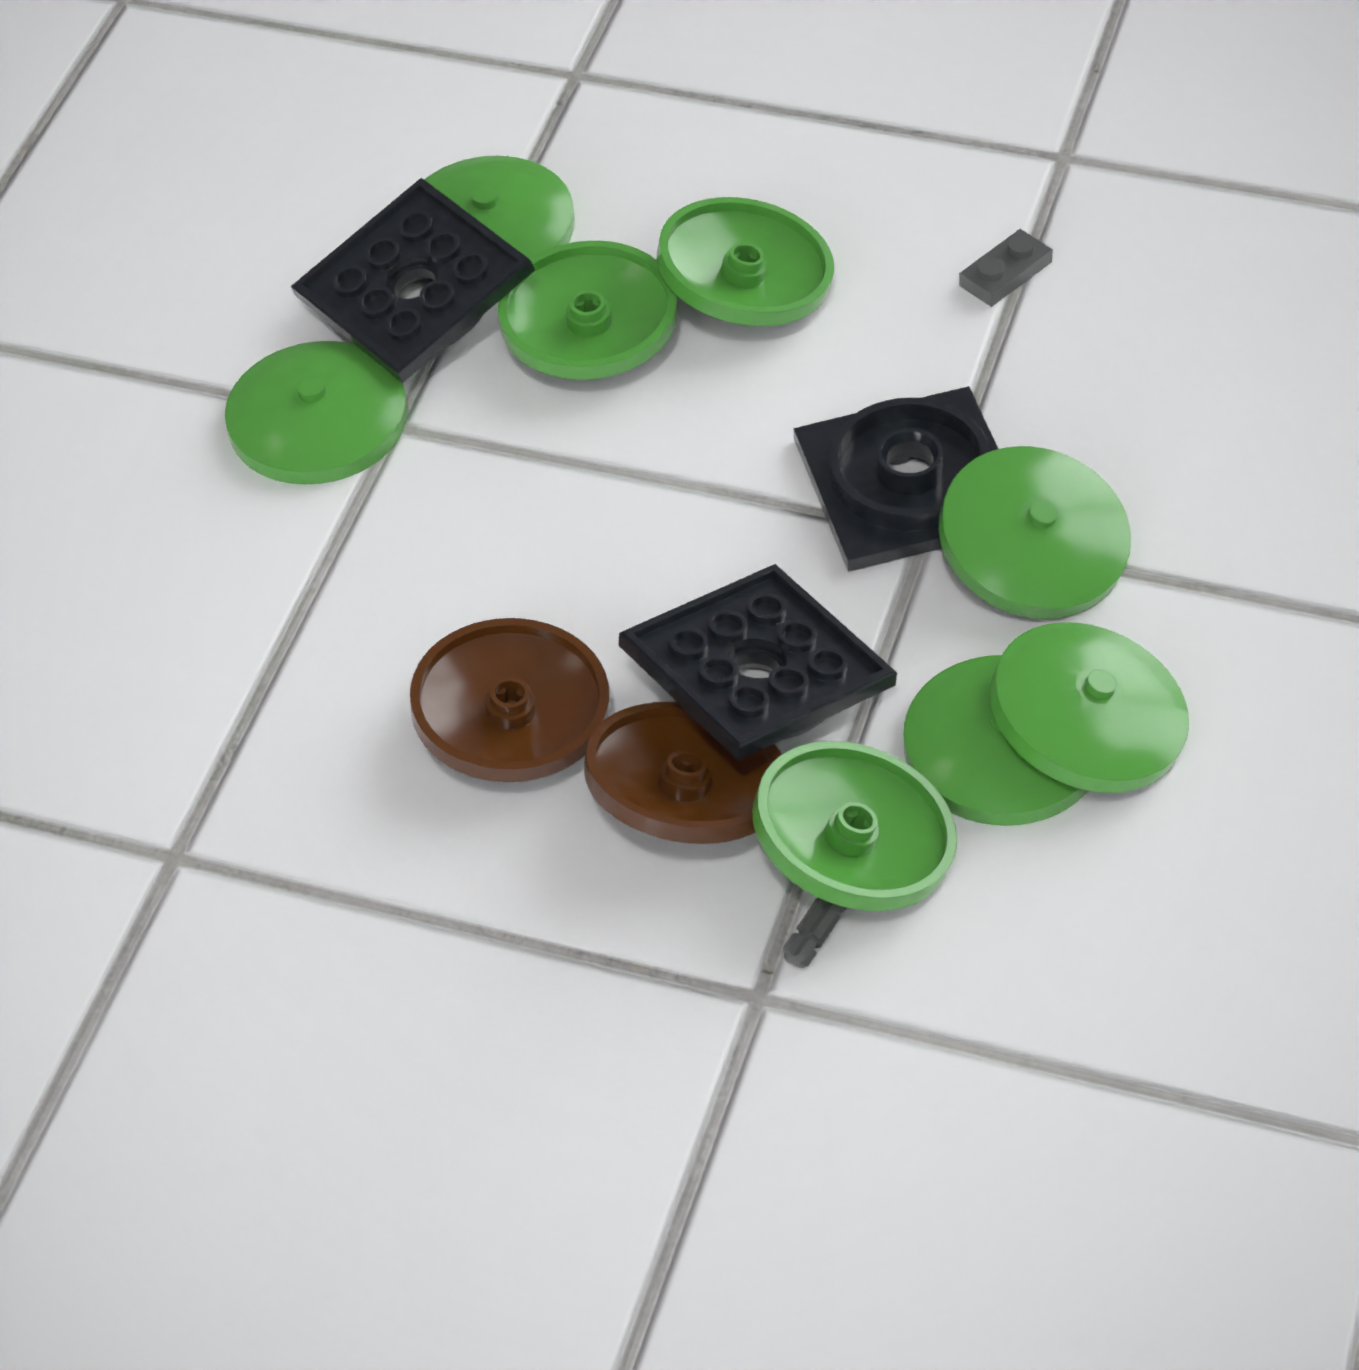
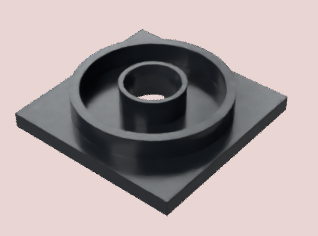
M420 178L291 285V288L298 299L403 383L443 348L455 343L472 330L490 308L532 274L535 268L528 257L423 178ZM423 279L433 280L422 288L418 297L409 299L398 298L402 290L409 284Z
M970 386L921 398L885 400L870 405L854 414L793 428L794 441L848 572L942 549L939 536V515L949 486L956 475L968 463L985 453L999 449ZM912 457L926 460L932 464L929 468L915 473L899 472L888 466L889 464L901 465L907 463Z
M776 564L619 633L618 646L678 702L688 716L703 726L737 760H741L780 740L806 733L822 723L826 718L896 686L897 672ZM743 668H761L770 671L768 678H752L738 673V670Z

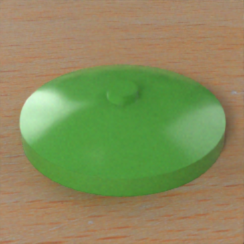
M511 156L474 157L445 166L424 179L529 259L545 250L569 243L573 235L575 218L570 192L555 173L538 163Z
M709 198L682 207L670 216L664 224L657 248L656 260L660 274L668 287L680 299L704 314L740 325L776 326L791 323L810 315L827 298L834 274V260L831 250L824 238L810 224L783 208L748 198Z
M589 240L566 243L533 256L530 260L535 271L498 302L501 334L510 351L529 367L551 376L566 379L587 380L604 378L626 372L643 364L658 353L670 339L678 317L677 295L662 278L657 260L635 247L611 241Z
M315 341L286 347L264 357L251 366L235 383L229 394L225 408V422L235 453L242 462L255 472L267 478L285 483L322 484L358 474L381 460L399 440L407 421L408 410L403 383L355 344L338 341Z
M1032 446L1006 447L977 457L968 463L953 479L944 498L939 515L941 546L949 565L958 578L973 593L987 603L1006 612L1036 619L1064 618L1092 608L1101 602L1115 587L1130 555L1131 531L1124 507L1113 489L1100 475L1082 462L1063 453L1046 448Z
M1060 622L1032 628L1015 638L1008 645L992 676L990 703L997 725L1009 744L1036 769L1057 781L1075 788L1100 793H1122L1144 788L1158 781L1172 768L1187 740L1189 731L1188 708L1183 693L1174 677L1155 656L1142 646L1123 635L1102 627L1083 623Z
M1002 655L977 657L952 665L931 678L916 694L907 711L903 733L906 763L922 774L937 789L951 813L978 823L1012 826L1048 819L1077 803L1088 792L1087 790L1064 784L1036 769L1016 752L997 725L990 703V685L993 673Z
M819 741L795 747L771 763L761 779L753 801L752 815L755 833L764 852L772 863L800 888L818 898L839 906L864 911H890L914 905L927 898L940 886L955 857L957 848L956 826L951 811L941 794L913 767L895 756L869 746L844 741Z

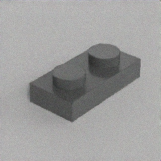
M1019 229L959 273V286L990 307H993L1052 263L1053 249L1022 229Z

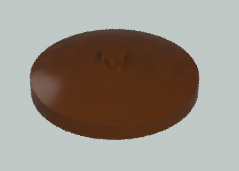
M499 618L467 625L448 634L433 645L423 656L416 667L411 681V717L413 726L423 745L438 760L450 768L471 777L496 782L535 780L558 773L585 756L588 740L592 732L609 714V683L606 672L595 653L571 633L551 624L530 619Z
M652 702L620 710L607 717L595 728L586 748L584 777L592 796L609 814L640 832L682 843H722L741 839L755 833L752 810L757 789L765 771L782 754L777 746L772 744L741 760H737L703 726L688 716L678 702Z

